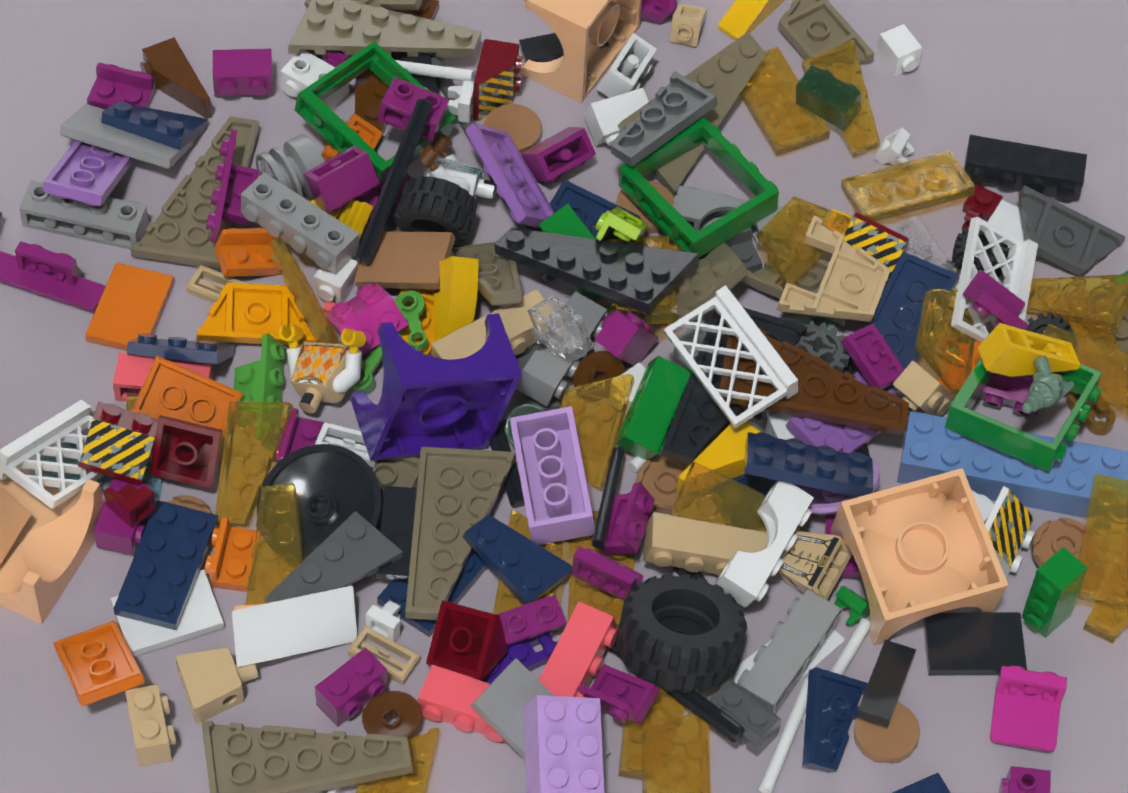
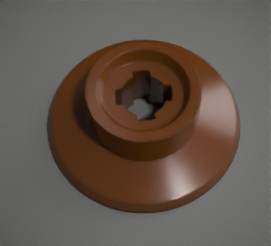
M597 351L586 356L578 364L574 373L573 384L577 395L589 403H600L610 399L611 382L625 372L623 362L608 351ZM599 371L598 377L594 378L595 372Z
M387 691L377 695L366 705L362 715L363 727L367 734L404 736L408 738L420 724L421 708L416 699L411 695L401 691ZM393 718H397V720L393 722V724H389V721L393 720Z

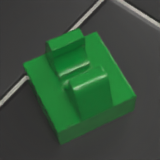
M842 585L835 595L837 598L834 605L841 608L840 614L843 609L851 607L850 617L847 619L846 624L854 626L862 618L869 616V603L852 589Z

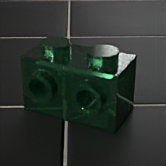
M811 65L796 84V104L845 131L861 111V92L853 84L844 83L835 78L830 71Z

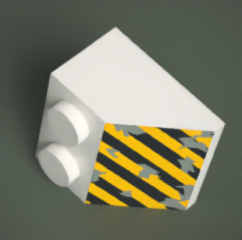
M1003 486L985 526L1007 580L1011 572L1017 574L1024 556L1019 554L1022 548L1029 549L1035 532L1030 530L1034 517L1013 492Z

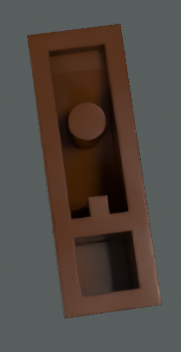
M175 37L142 49L144 60L140 62L142 72L153 76L154 85L157 89L206 119L212 117L210 98Z

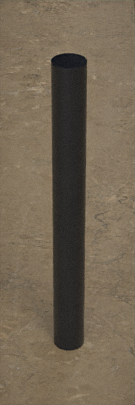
M620 447L613 448L592 540V545L595 548H603L606 541L625 454L624 449Z

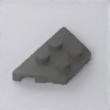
M1025 185L1018 193L1025 241L1030 239L1038 244L1037 255L1078 276H1081L1125 240L1126 236Z

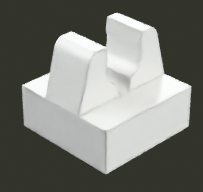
M464 80L462 86L448 87V98L455 99L449 101V111L457 115L460 122L470 123L473 111L474 82Z
M901 127L886 136L874 159L882 165L890 163L898 168L906 165L908 160L903 155L907 157L914 152V148L908 141L911 134Z
M390 600L382 609L372 605L366 613V626L396 642L400 637L401 615L398 612L401 606Z

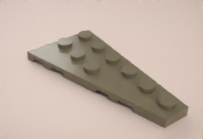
M311 0L289 43L288 54H299V50H315V55H326V50L342 51L345 55H355L375 41L385 52L388 51L390 55L391 52H407L408 57H418V52H431L437 57L473 58L481 40V31L443 23L438 20L426 19L412 14L396 12L382 7L366 5L356 1Z
M749 31L685 76L690 81L717 96V106L698 120L705 117L712 125L718 127L765 57L766 53ZM655 98L645 105H650L655 100ZM644 106L618 124L621 132L631 121L635 122L640 117L639 111ZM700 143L652 171L672 195L680 186L705 148V145Z
M236 117L228 118L211 141V147L204 156L201 155L198 158L190 175L184 177L162 206L160 215L154 223L151 222L145 229V235L139 243L136 242L130 249L131 256L198 267L203 265L211 269L221 270L214 247L222 230L232 228L233 222L221 219L220 229L215 242L209 241L211 230L206 229L209 212L215 211V205H210L214 187L219 188L220 181L215 180L218 163L224 162V157L219 156L223 138L229 139L231 129L238 130L232 164L249 168L259 131V121Z
M421 447L405 618L437 620L442 600L448 601L473 549L463 538L466 530L490 514L516 460V452Z
M202 720L210 793H316L414 772L408 738L404 736L367 734L363 737L346 735V732L333 731V734L316 733L315 729L264 725L262 728L244 727L242 723H230V726L215 725L213 721Z

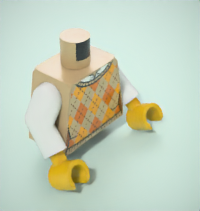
M292 324V334L290 335V328L282 325L279 329V336L283 341L289 342V348L286 350L292 386L302 397L299 407L303 411L313 414L316 413L320 402H340L348 389L360 379L361 369L365 363L361 359L362 352L359 351V347H362L366 342L365 334L361 331L346 328L341 334L343 344L303 342L301 346H298V342L303 338V329L298 325Z

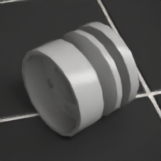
M301 134L286 141L283 145L284 153L278 147H273L269 153L262 152L256 156L257 170H260L259 176L265 172L303 197L304 194L308 199H313L304 173L324 163V160L308 136Z

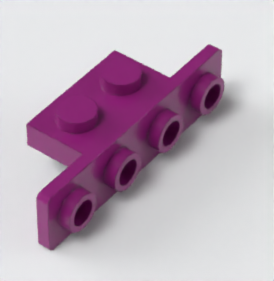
M231 129L229 139L223 138L219 156L224 157V162L218 163L215 180L220 181L219 188L214 187L210 205H215V211L209 212L206 229L211 230L209 238L211 242L216 241L221 219L248 226L250 224V221L241 213V193L258 178L260 170L232 164L238 131Z
M22 241L19 242L15 249L16 256L0 251V282L90 312L96 311L106 286L79 277L76 259L68 254L55 253L44 249L40 245L28 244Z

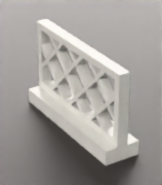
M979 217L972 218L951 326L981 343L989 335L984 323L991 321L993 328L996 327L993 324L996 319L988 314V317L982 320L981 315L971 308L973 302L962 295L978 272L974 264V256L976 254L980 259L984 272L997 282L999 280L994 270L999 267L1001 268L1004 275L1002 285L1025 302L1024 308L1018 315L1025 322L1038 244L1030 239L1021 242ZM979 230L985 233L989 242L984 247L978 236ZM1001 242L1009 246L1007 259L999 245ZM989 248H992L998 262L994 266H992L985 251ZM966 308H968L974 325L972 326L963 321Z
M725 285L715 292L716 296L663 330L666 337L734 428H737L786 396L789 399L797 394L798 379ZM715 309L721 316L719 326L702 324L703 315ZM682 328L696 329L693 343L680 341L674 333ZM700 330L718 333L715 346L697 344ZM722 334L736 336L739 340L737 350L719 347ZM696 350L713 353L711 367L698 365L695 362ZM717 355L735 356L733 370L715 367ZM740 357L755 361L757 364L755 374L737 371ZM760 369L764 373V375L759 374ZM703 372L709 373V377L707 378ZM713 375L731 377L729 390L715 388L712 385ZM735 378L753 380L751 394L733 391ZM758 381L771 383L777 390L768 397L755 395ZM721 396L727 397V401L725 402ZM731 398L748 400V410L736 417L730 409Z
M80 400L1 448L0 481L10 477L48 507L54 509L80 492L88 479L97 481L103 477L104 474L78 467L75 464L63 463L62 459L64 457L80 461L83 445H85L87 435H82L81 431L85 428L90 429L93 417L88 414L91 406ZM61 443L77 444V449L61 448ZM42 455L54 456L57 462L40 461V457ZM20 469H33L36 476L25 475ZM42 471L58 472V478L43 477ZM64 473L80 474L81 479H65ZM43 486L57 487L60 489V492L53 496Z

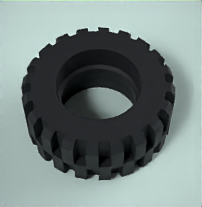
M663 574L661 578L654 576L645 580L644 583L641 582L635 586L624 600L616 637L617 651L626 667H631V672L636 677H643L646 679L645 681L655 686L659 685L665 691L681 690V693H691L693 690H698L699 693L711 689V686L716 688L723 684L735 673L743 647L747 622L735 598L730 593L725 594L723 588L717 584L713 586L706 579L700 577L694 579L686 574H681L680 576Z

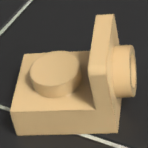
M679 3L673 14L669 41L696 47L707 8Z

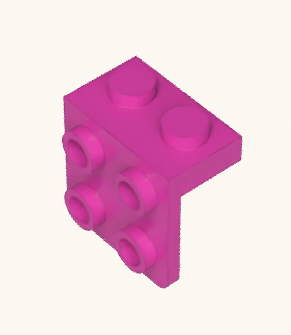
M367 284L361 287L356 292L357 296L348 302L344 300L335 304L330 309L331 313L327 315L329 322L340 334L346 328L361 331L365 334L366 342L362 347H359L362 355L380 344L377 332L380 323L393 322L397 332L409 325L391 295L379 284Z
M1002 666L995 688L990 740L1003 745L1049 753L1053 752L1057 745L1060 708L1067 688L1068 677L1058 676L1056 673L1049 671L1041 673L1029 671L1020 666Z

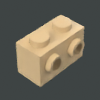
M914 361L907 366L893 383L904 394L901 399L909 402V407L915 412L941 416L951 405L950 400L953 395Z
M158 684L126 690L125 695L139 767L172 761L170 745L176 744L173 725H166L164 716L170 715L167 695L160 696Z

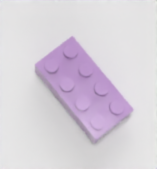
M572 406L510 418L531 540L541 545L594 535V519Z
M536 695L524 704L527 793H605L600 698Z

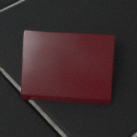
M442 600L426 664L483 680L508 652L500 616Z

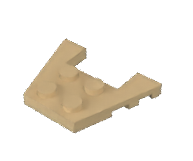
M813 216L803 243L832 253L817 294L786 283L776 310L871 322L891 269L862 248L855 249L843 240L844 236L837 230L834 232L830 231L822 225L823 220Z

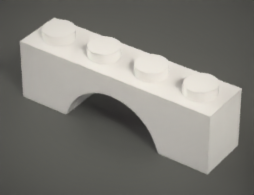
M777 481L770 488L757 511L767 530L765 549L754 553L737 551L727 562L715 584L722 587L725 594L730 593L736 602L745 608L754 599L759 602L769 588V585L765 583L769 575L774 576L783 564L784 560L779 558L783 550L788 552L798 537L794 531L798 525L802 527L811 515L812 511L808 507L814 497L792 483Z

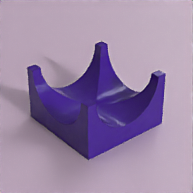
M500 314L487 315L484 321L486 338L480 350L468 357L451 360L434 358L417 351L401 338L393 322L380 323L377 330L383 355V388L378 405L374 404L368 398L365 391H354L350 398L370 461L420 456L421 447L488 449L522 376Z

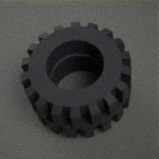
M420 176L406 182L394 219H396L395 223L402 232H452L455 237L453 247H458L467 240L477 203L474 202V197L466 189L442 178Z

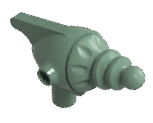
M1046 356L1034 360L1038 372L1034 373V381L1022 406V410L1026 414L1035 412L1042 407L1054 405L1074 387L1073 381L1065 382L1060 375L1052 374Z

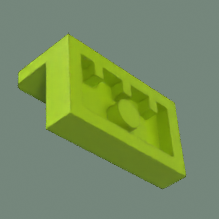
M617 206L612 211L607 210L606 213H603L594 229L599 231L596 239L599 241L606 238L612 228H614L615 231L613 233L616 236L629 242L631 238L635 241L639 239L649 224Z

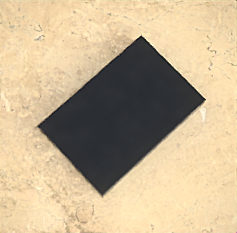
M1020 612L937 613L923 618L928 676L999 675L1002 666H1020L1027 670Z

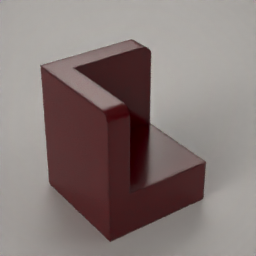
M128 483L118 492L110 486L103 489L106 506L131 528L135 527L156 509L154 492L146 485L138 490L131 483Z

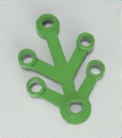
M405 291L397 297L395 303L406 321H408L411 331L408 341L411 347L417 351H422L429 343L425 332L422 330L419 318L424 312L425 300L419 292ZM409 302H414V303H413L411 306H409V307H406V306H405V305H406L407 303H409ZM416 338H423L420 343H414ZM381 343L373 348L365 360V364L361 369V376L365 377L351 387L353 391H365L368 394L374 389L375 379L372 374L383 359Z

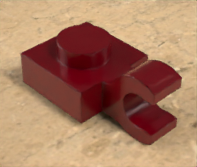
M976 184L963 205L962 211L966 215L961 229L963 230L966 227L969 229L970 221L974 217H979L988 222L1003 196Z

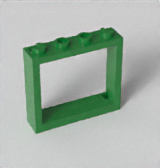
M373 41L299 92L294 111L339 153L354 145L367 152L380 183L375 186L378 188L385 183L395 155L385 161L337 116L323 100L368 69L376 74L388 87H390L394 77L411 82L425 90H430L423 87L412 77L406 68H403L391 57L388 51L385 52ZM449 108L435 138L441 134L450 136L456 117L449 111ZM420 138L411 163L421 157V152L427 145H431V142Z
M705 117L686 127L631 167L626 163L619 166V187L681 251L697 253L698 258L777 211L779 191L777 186L772 181H768L760 173L758 167L753 162H749L741 154L739 148L735 144L730 143L722 135L720 129L716 125H712ZM703 143L755 197L701 230L696 231L644 176L696 145Z
M980 358L951 403L945 428L1050 472L1056 461L1062 462L1068 449L1067 442H1074L1080 428L1078 423L1086 422L1092 407L1090 403H1097L1103 390L1098 388L1102 372L1081 363L1077 370L1052 372V374L1060 375L1065 382L1073 381L1074 387L1070 391L1081 396L1051 444L971 410L994 374L986 370L983 360Z

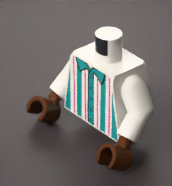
M438 135L431 145H427L421 152V162L429 168L427 177L442 178L466 189L474 199L480 196L493 200L497 186L496 183L481 179L483 169L458 162L454 154L450 155L447 150L453 143L447 135Z

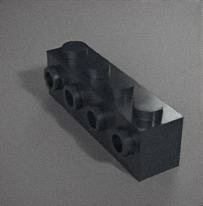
M970 135L965 154L962 180L1020 190L1025 185L1041 194L1057 196L1063 199L1079 200L1084 183L1087 154Z

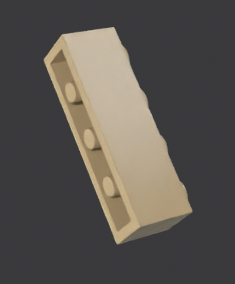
M537 289L522 296V302L515 303L509 307H501L489 313L500 314L514 355L521 354L527 347L538 341H545L557 332V315ZM487 315L431 344L432 357L448 360L461 359L480 350L485 343L486 327L484 321Z
M653 512L645 528L643 562L654 563L659 567L672 566L684 568L689 572L701 571L720 576L727 562L737 551L754 553L764 550L767 544V532Z

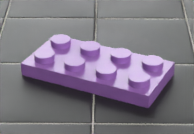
M472 123L465 130L471 140L470 145L481 157L486 173L496 183L497 193L508 204L511 217L518 224L540 228L539 224L555 212L511 136L506 131Z
M75 140L44 180L43 192L53 194V196L60 199L69 198L81 201L88 206H102L135 159Z
M860 370L854 374L856 376L855 380L870 386ZM891 386L883 389L901 398ZM796 415L785 425L804 444L817 447L829 446L836 451L845 453L857 451L882 433L881 431Z

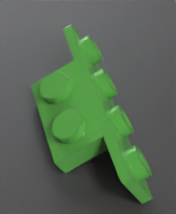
M267 333L262 335L261 360L235 368L234 389L243 393L232 421L238 426L257 421V440L271 452H274L277 443L279 444V438L281 437L283 368L286 352L284 346Z

